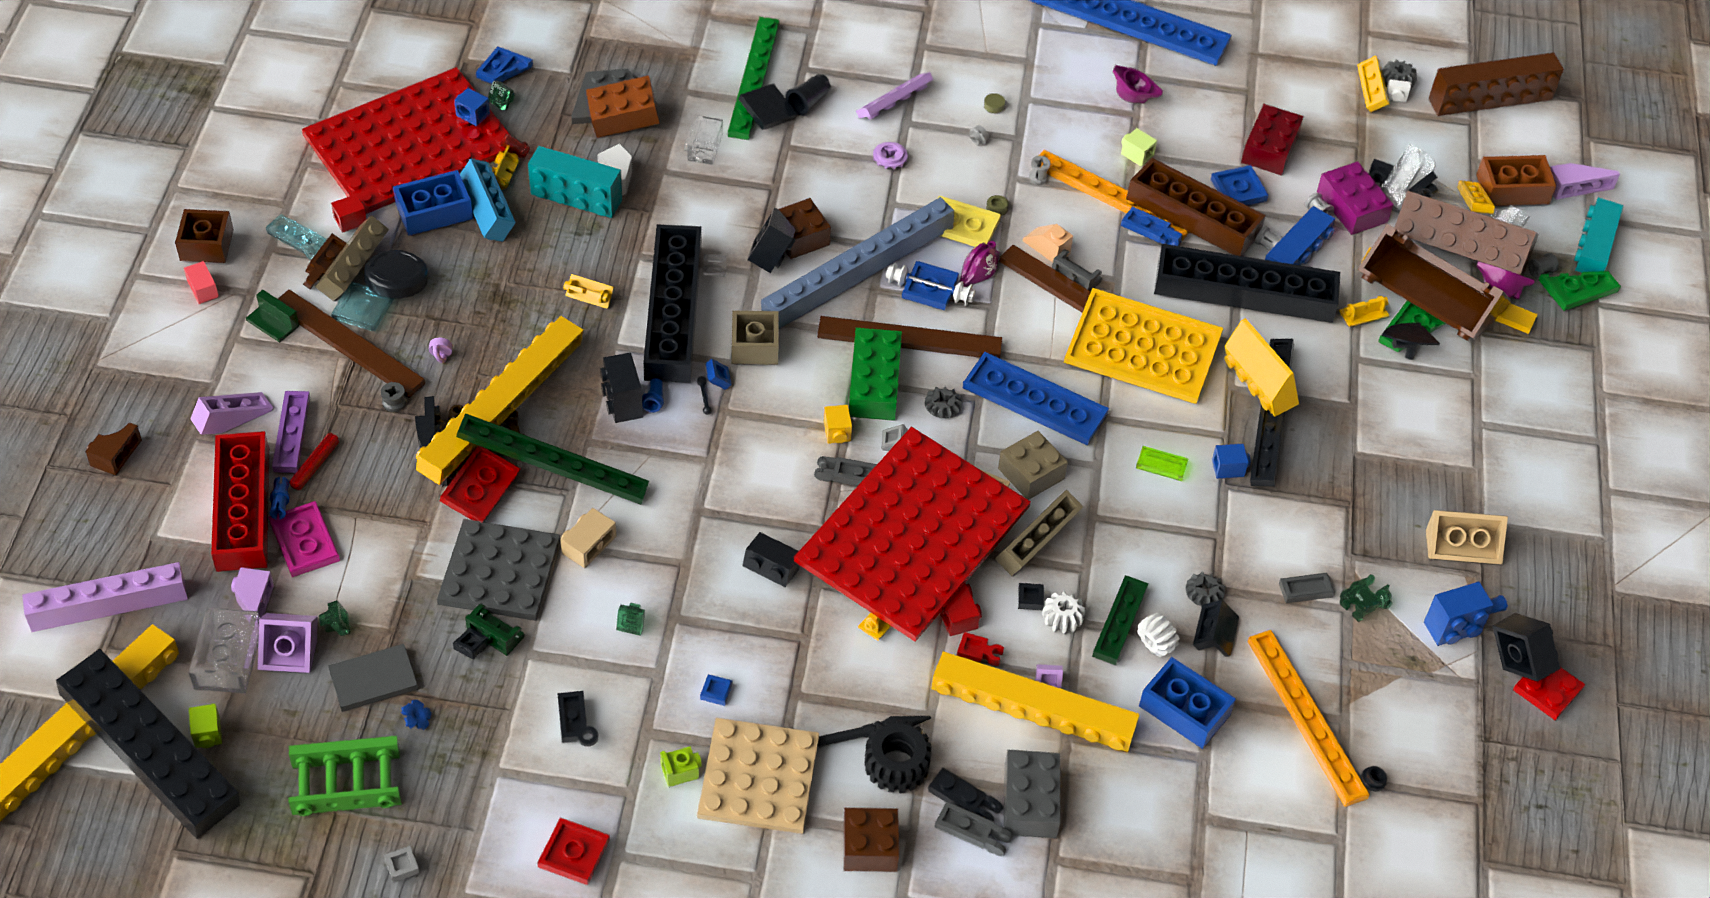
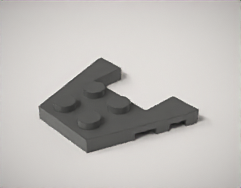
M617 69L586 72L571 116L572 124L591 123L587 89L635 79L630 70Z

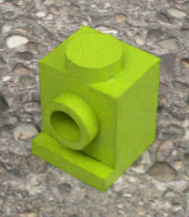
M691 746L668 753L665 751L660 752V764L668 787L699 779V768L702 767L699 753H693Z

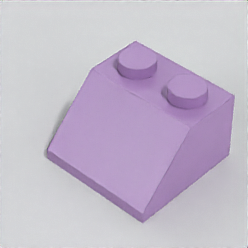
M266 613L259 619L258 670L310 673L317 644L318 616Z

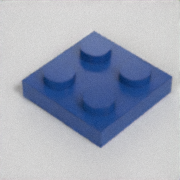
M1251 165L1211 174L1210 180L1217 191L1246 206L1266 202L1269 195Z

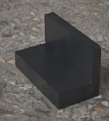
M1223 600L1202 605L1193 646L1198 651L1215 646L1225 657L1231 656L1239 616Z

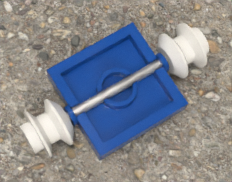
M916 261L911 273H908L906 265L898 268L897 262H894L893 266L889 265L886 272L889 284L895 280L898 281V286L900 287L907 282L902 292L903 299L941 310L946 309L951 295L955 303L959 300H964L965 306H967L968 302L972 303L975 297L976 290L972 289L973 284L968 288L964 287L963 281L956 285L959 278L958 272Z

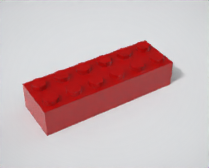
M265 431L215 435L211 556L216 572L240 570V567L248 569L267 568L270 449Z

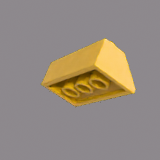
M1244 318L1240 321L1225 345L1226 356L1224 359L1230 369L1234 368L1239 380L1242 383L1246 382L1250 393L1260 399L1262 407L1266 411L1269 410L1276 417L1299 405L1294 373L1248 320Z

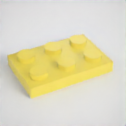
M940 195L938 196V198L941 197L954 209L953 228L945 230L944 234L940 235L941 237L974 247L991 241L1000 222L1001 214Z

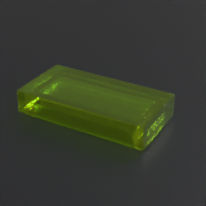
M1142 446L1136 469L1182 481L1188 458Z

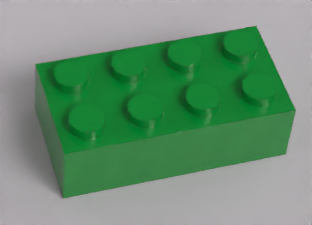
M869 328L855 329L849 397L850 417L895 421L902 331Z

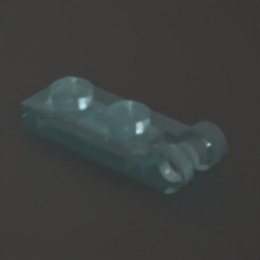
M282 214L266 226L269 235L304 253L310 260H312L327 240Z

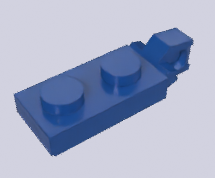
M1131 207L1121 220L1122 227L1158 243L1179 246L1181 243L1182 233L1175 231L1170 226L1171 223L1135 207Z

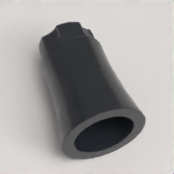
M817 74L804 83L789 89L785 94V99L797 115H806L831 90L829 79L823 74Z

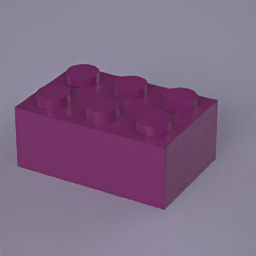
M1358 161L1321 174L1316 192L1321 193L1322 199L1334 207L1333 213L1351 235L1388 223L1394 204Z

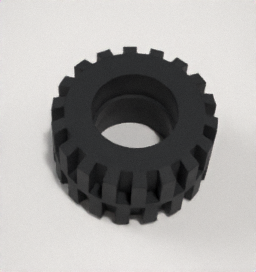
M896 720V723L893 724L891 721H887L884 727L881 724L878 725L876 731L870 733L869 740L866 742L864 766H866V774L870 775V781L873 784L878 782V788L883 790L886 787L888 792L894 793V790H899V793H905L907 788L912 791L916 788V784L920 786L929 773L932 746L931 742H928L929 737L927 734H922V729L919 726L914 728L913 723L907 722V724H903L902 720ZM892 751H900L906 753L911 759L904 762H895L888 759L885 754Z

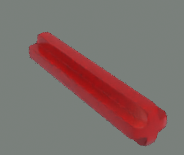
M328 433L290 479L289 483L293 489L299 491L309 481L338 445L339 437L337 435Z

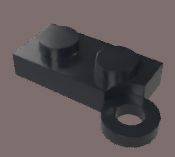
M584 691L557 693L562 743L579 742L585 747L596 744L599 737L598 731L594 727L587 726ZM587 733L593 735V737L588 740L583 738V736Z

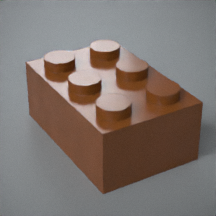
M649 75L586 90L591 121L597 138L660 124Z
M1546 155L1482 157L1476 174L1478 182L1494 206L1550 204L1556 189V183Z

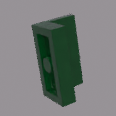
M263 289L256 294L259 307L246 317V321L280 343L299 327L297 312Z

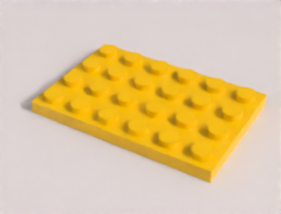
M1092 288L1064 357V363L1197 404L1223 328Z

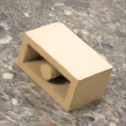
M592 508L587 514L581 515L577 523L570 530H566L561 537L562 554L583 568H586L616 538V522Z

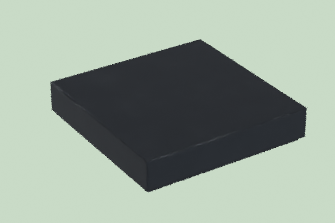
M774 83L743 93L738 99L762 130L791 121L797 116L795 110Z

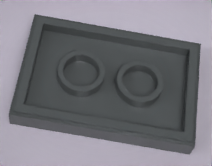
M404 644L328 665L342 712L418 690Z

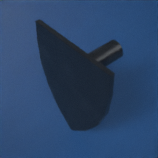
M1420 323L1392 325L1382 333V336L1393 339V348H1407L1405 358L1410 360L1414 359L1417 345H1440Z

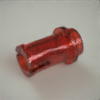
M506 134L501 141V146L506 148L509 145V150L517 154L518 158H525L529 153L530 147L527 146L526 142L522 143L509 134Z

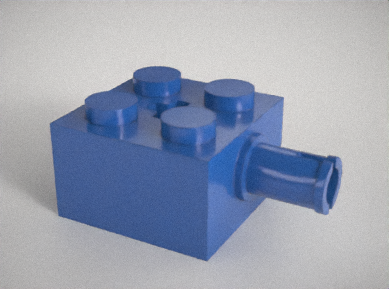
M1480 582L1435 594L1423 623L1437 646L1446 643L1454 644L1460 639L1466 637L1474 638L1480 635L1489 615L1507 610L1508 605L1503 595L1490 599Z

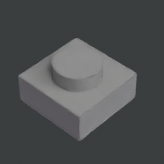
M410 846L384 855L393 883L419 874V869Z

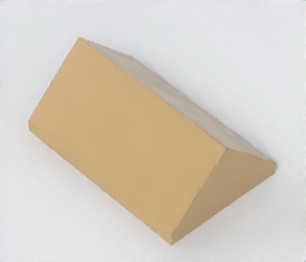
M1434 510L1426 528L1428 558L1502 564L1508 516Z

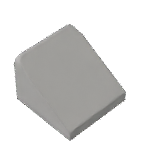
M902 424L884 429L882 432L881 449L883 451H890L908 431L906 426Z

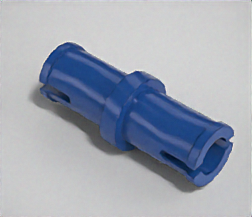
M280 477L275 478L273 491L270 493L271 509L269 514L276 520L277 513H280L279 520L286 516V505L290 500L288 493L290 483L285 477H282V483H280Z

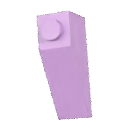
M1573 163L1550 167L1556 183V189L1553 194L1556 200L1612 190L1620 176L1618 171Z
M262 392L199 397L191 416V421L201 435L223 433L271 412L273 407Z

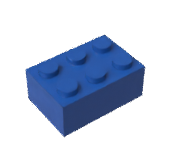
M458 170L393 186L395 204L408 236L473 219L471 199Z
M1171 657L1143 689L1139 707L1203 749L1231 716L1236 699Z

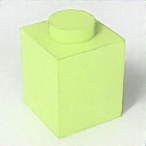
M1136 128L1130 134L1127 133L1124 136L1121 154L1142 167L1154 156L1157 140Z

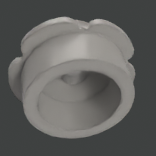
M977 125L975 128L970 129L971 140L977 145L980 143L985 145L986 140L989 138L985 128Z

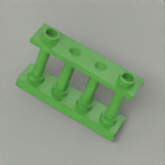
M397 736L289 746V758L292 768H299V796L289 797L292 815L308 816L312 813L372 807L390 808L394 805H401L399 788L391 787V760L400 758ZM379 760L381 788L364 790V762ZM353 763V791L337 792V765ZM326 766V794L310 795L311 767Z

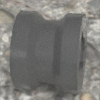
M390 382L381 388L382 404L385 410L398 412L405 408V390L400 383Z

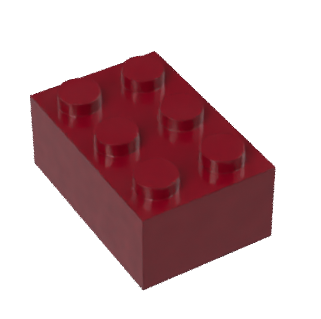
M1263 104L1245 144L1241 163L1282 176L1300 134L1304 116Z

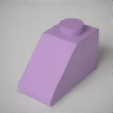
M240 567L238 576L232 580L231 590L235 593L237 603L253 625L259 627V619L265 614L274 587L271 572Z

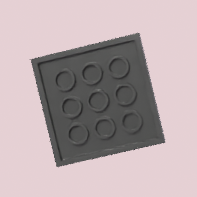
M463 519L437 597L438 605L474 610L482 603L491 614L536 621L560 543V534Z

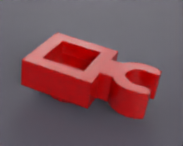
M964 632L957 656L979 663L982 662V659H986L989 664L999 666L1001 658L993 654L1003 655L1004 647L999 644L989 646L987 645V638Z

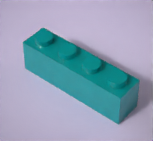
M1599 197L1595 205L1590 204L1586 215L1590 219H1586L1582 229L1586 233H1582L1578 246L1582 248L1577 249L1574 261L1577 262L1575 271L1581 273L1605 271L1622 213V204Z

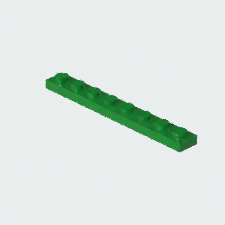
M759 16L728 128V137L749 140L754 119L738 99L743 93L763 87L780 19Z

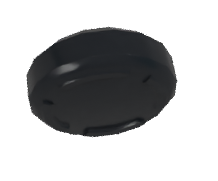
M403 250L383 251L371 257L365 264L364 282L371 291L389 299L408 298L421 292L427 285L428 267L421 258L413 253Z

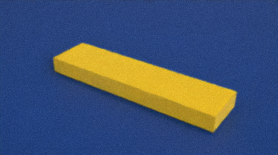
M1458 181L1457 189L1472 212L1494 214L1495 206L1479 182Z

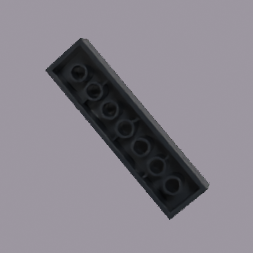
M656 225L643 361L644 381L660 379L662 382L691 383L702 248V226Z
M1162 244L1157 265L1154 294L1333 323L1339 304L1341 272Z
M100 648L56 679L59 695L196 839L240 806L239 792Z

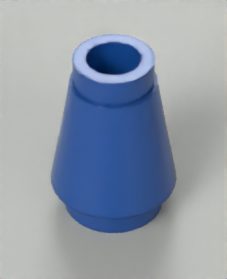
M651 379L642 395L643 409L654 413L659 411L664 405L663 382L660 379Z

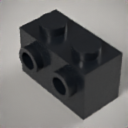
M759 532L746 548L742 566L786 588L800 568V565L794 562V556L798 553V550Z

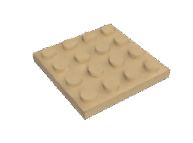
M716 718L697 818L803 834L819 733Z

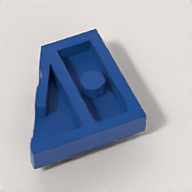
M497 46L476 71V78L496 85L532 68L533 59Z

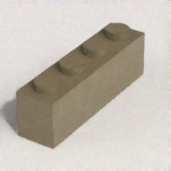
M372 215L358 227L315 287L332 301L337 299L348 288L389 229Z
M1066 489L995 560L1013 576L1083 506Z

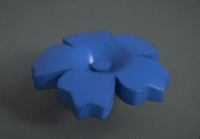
M412 700L411 703L403 706L401 713L407 716L404 719L406 727L412 729L416 725L417 729L425 730L429 726L428 720L432 714L428 707L423 708L424 703L419 700Z

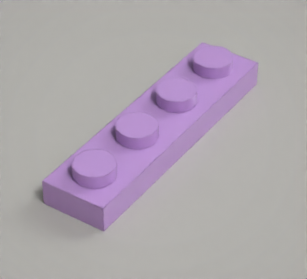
M930 72L919 74L856 110L859 118L868 117V119H872L880 115L879 111L881 109L887 110L896 105L895 101L899 99L903 101L911 97V92L914 90L918 92L928 87L926 83L932 81L933 77Z

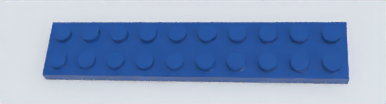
M1029 0L1216 66L1232 34L1133 0Z

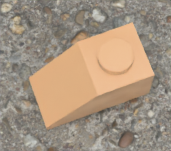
M1058 224L1037 227L1023 238V242L1052 263L1053 258L1058 256L1063 250L1066 249L1070 254L1073 235Z

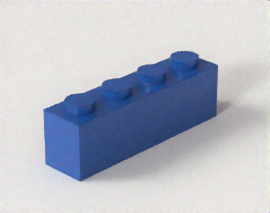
M1312 206L1266 254L1265 260L1294 265L1307 264L1312 253L1320 250L1325 239L1329 240L1335 231L1333 225L1336 218Z

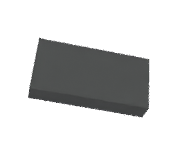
M1328 573L1280 578L1279 581L1285 603L1332 598L1335 593Z

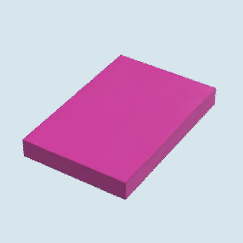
M316 501L287 510L286 516L283 519L279 520L280 513L277 514V520L271 516L268 517L291 577L340 561L339 554Z

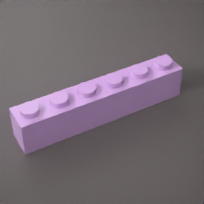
M179 562L22 594L24 615L31 632L188 600L185 579Z

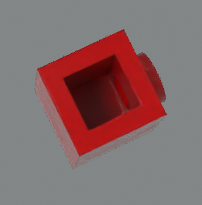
M357 194L331 203L334 220L342 233L359 227L367 219L366 214H369L366 203L364 201L361 202Z

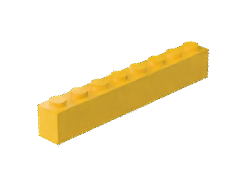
M944 651L933 675L931 689L936 690L940 694L951 695L968 703H976L993 711L998 710L1010 714L1014 718H1023L1035 722L1039 726H1048L1060 730L1064 734H1073L1089 742L1101 743L1118 751H1129L1140 715L1133 711Z

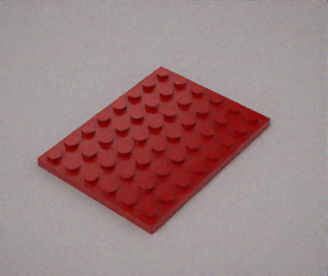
M457 67L302 128L303 136L346 196L349 197L357 194L360 201L366 203L369 213L395 203L393 186L458 170L460 174L470 158L491 163L495 161L499 151L504 153L507 145H509L507 152L515 153L519 151L516 141L491 110L490 114L478 126L456 116L454 104L456 97L467 88L475 91Z
M911 426L794 556V562L916 642L1028 510L1031 501Z

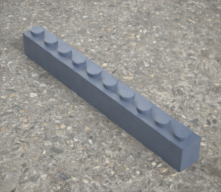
M939 197L761 300V311H779V329L944 234L945 230H951L954 223V209Z

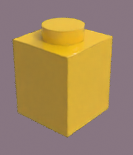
M848 405L824 407L823 422L827 443L850 442L852 424Z

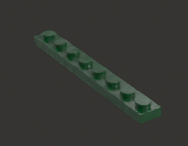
M466 413L456 437L640 505L649 481Z

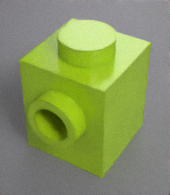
M216 703L190 707V734L196 748H210L214 745L222 744L220 715Z

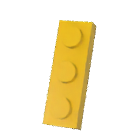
M1374 56L1357 64L1366 107L1371 113L1388 105L1389 99L1378 57Z

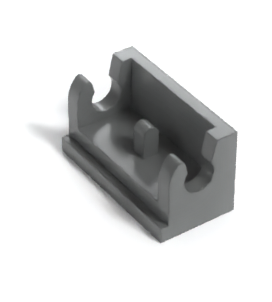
M1066 249L1053 258V269L1089 291L1102 281V277L1099 276L1102 273L1101 270L1097 269L1094 273H1090L1070 261L1069 257H1067L1069 251Z

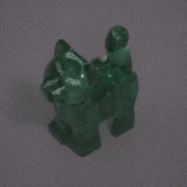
M1372 574L1367 578L1353 582L1339 596V604L1346 611L1350 608V604L1355 605L1356 610L1352 613V616L1358 622L1375 609H1388L1393 604L1389 584L1375 593L1368 587L1375 581V577Z

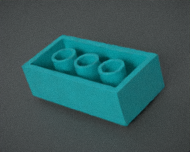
M538 146L528 162L531 195L609 218L614 216L622 202L621 169L542 146Z

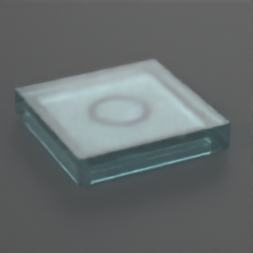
M351 282L331 313V316L337 321L375 331L394 299L382 297L365 285Z

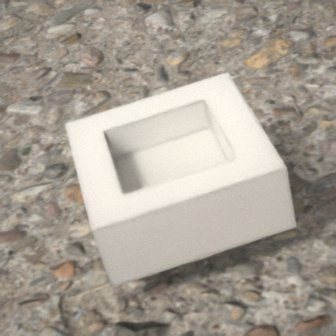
M1390 79L1386 90L1389 101L1406 103L1411 82Z

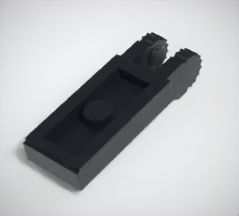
M945 768L939 771L928 786V791L941 800L993 822L995 820L993 815L980 807L983 805L995 813H1000L1003 810V805L994 797L987 796L986 793Z

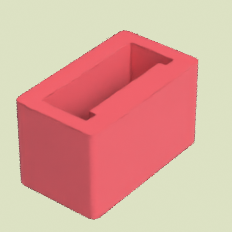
M204 261L184 268L187 282L198 304L219 297L216 284Z

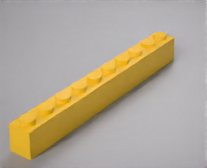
M560 316L555 322L551 321L541 335L538 334L527 349L523 348L514 362L510 361L504 371L499 376L496 375L485 390L481 389L471 404L467 403L456 418L450 419L442 432H437L429 445L423 446L416 455V470L440 485L478 446L456 437L465 413L500 426L581 345L584 329L563 316Z
M152 624L123 650L113 662L141 690L146 684L152 682L162 669L174 662L179 651L175 639ZM68 703L60 708L0 764V821L10 812L16 810L20 803L30 793L35 792L50 774L55 773L67 758L77 753L83 743L96 735Z

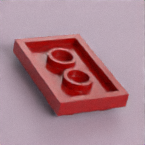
M478 445L440 496L439 501L470 520L483 523L518 476L520 468Z

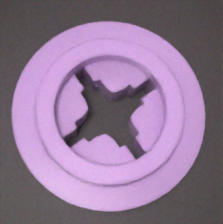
M895 142L881 143L873 151V161H876L878 166H884L885 170L888 167H892L895 170L897 166L903 167L904 162H907L908 154L906 149Z

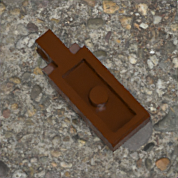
M332 233L309 262L305 270L309 275L303 285L311 290L317 280L320 281L347 243Z

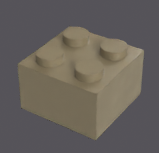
M732 310L731 364L778 365L779 311Z
M1036 431L1000 452L998 469L1029 500L1064 480L1068 461L1039 431Z

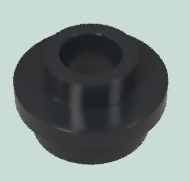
M1371 766L1364 769L1361 773V780L1369 790L1379 792L1386 786L1387 775L1380 767Z

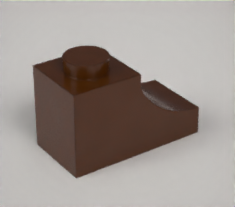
M128 423L116 433L109 435L98 434L94 441L88 444L85 451L90 466L117 475L142 441L138 426Z

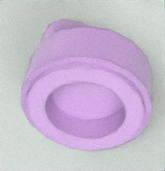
M434 338L430 341L429 353L438 362L445 363L447 357L452 354L453 344L445 338Z

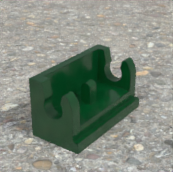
M479 604L465 617L467 629L470 627L488 637L490 646L508 656L525 637L521 631L522 628L519 626L514 628L491 615L485 609V605Z

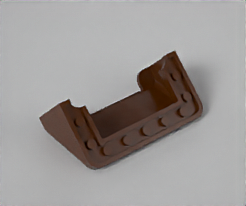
M1386 224L1358 268V271L1363 274L1361 276L1362 279L1370 284H1373L1374 281L1455 328L1458 330L1457 335L1466 341H1469L1470 338L1475 340L1507 309L1512 301L1501 289L1495 286L1492 287L1487 282L1482 283L1415 244L1408 236L1398 232L1396 228L1389 224Z

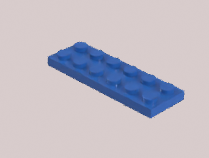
M984 352L964 380L962 387L1087 446L1109 411V408L987 352Z

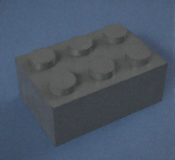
M1007 749L1004 765L1003 828L1011 832L1012 836L1056 839L1060 825V753Z

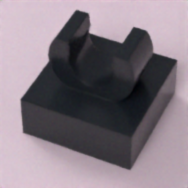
M1374 158L1369 175L1375 182L1380 183V187L1388 186L1395 165Z
M1433 171L1413 185L1409 191L1414 193L1421 191L1423 196L1430 198L1439 191L1432 183L1438 178Z

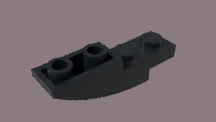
M434 396L424 397L425 415L415 416L420 449L423 446L429 445L437 432H441L440 424H436V420H441L440 406H435ZM447 478L441 483L442 486H448Z

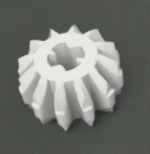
M1063 591L1060 596L1054 592L1051 598H1047L1042 611L1046 626H1052L1053 632L1060 629L1063 635L1067 629L1074 633L1076 627H1080L1083 624V617L1085 616V607L1082 606V599H1075L1074 593L1068 596Z
M1159 613L1152 614L1143 619L1138 625V635L1145 644V648H1148L1153 655L1156 654L1158 657L1165 656L1174 651L1179 645V636L1176 633V629L1172 626V622H1169L1164 615L1161 616Z

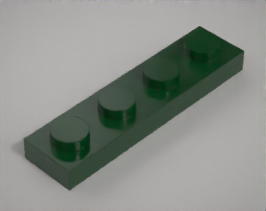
M1127 575L1124 576L1093 650L1092 657L1113 665L1117 664L1149 583Z

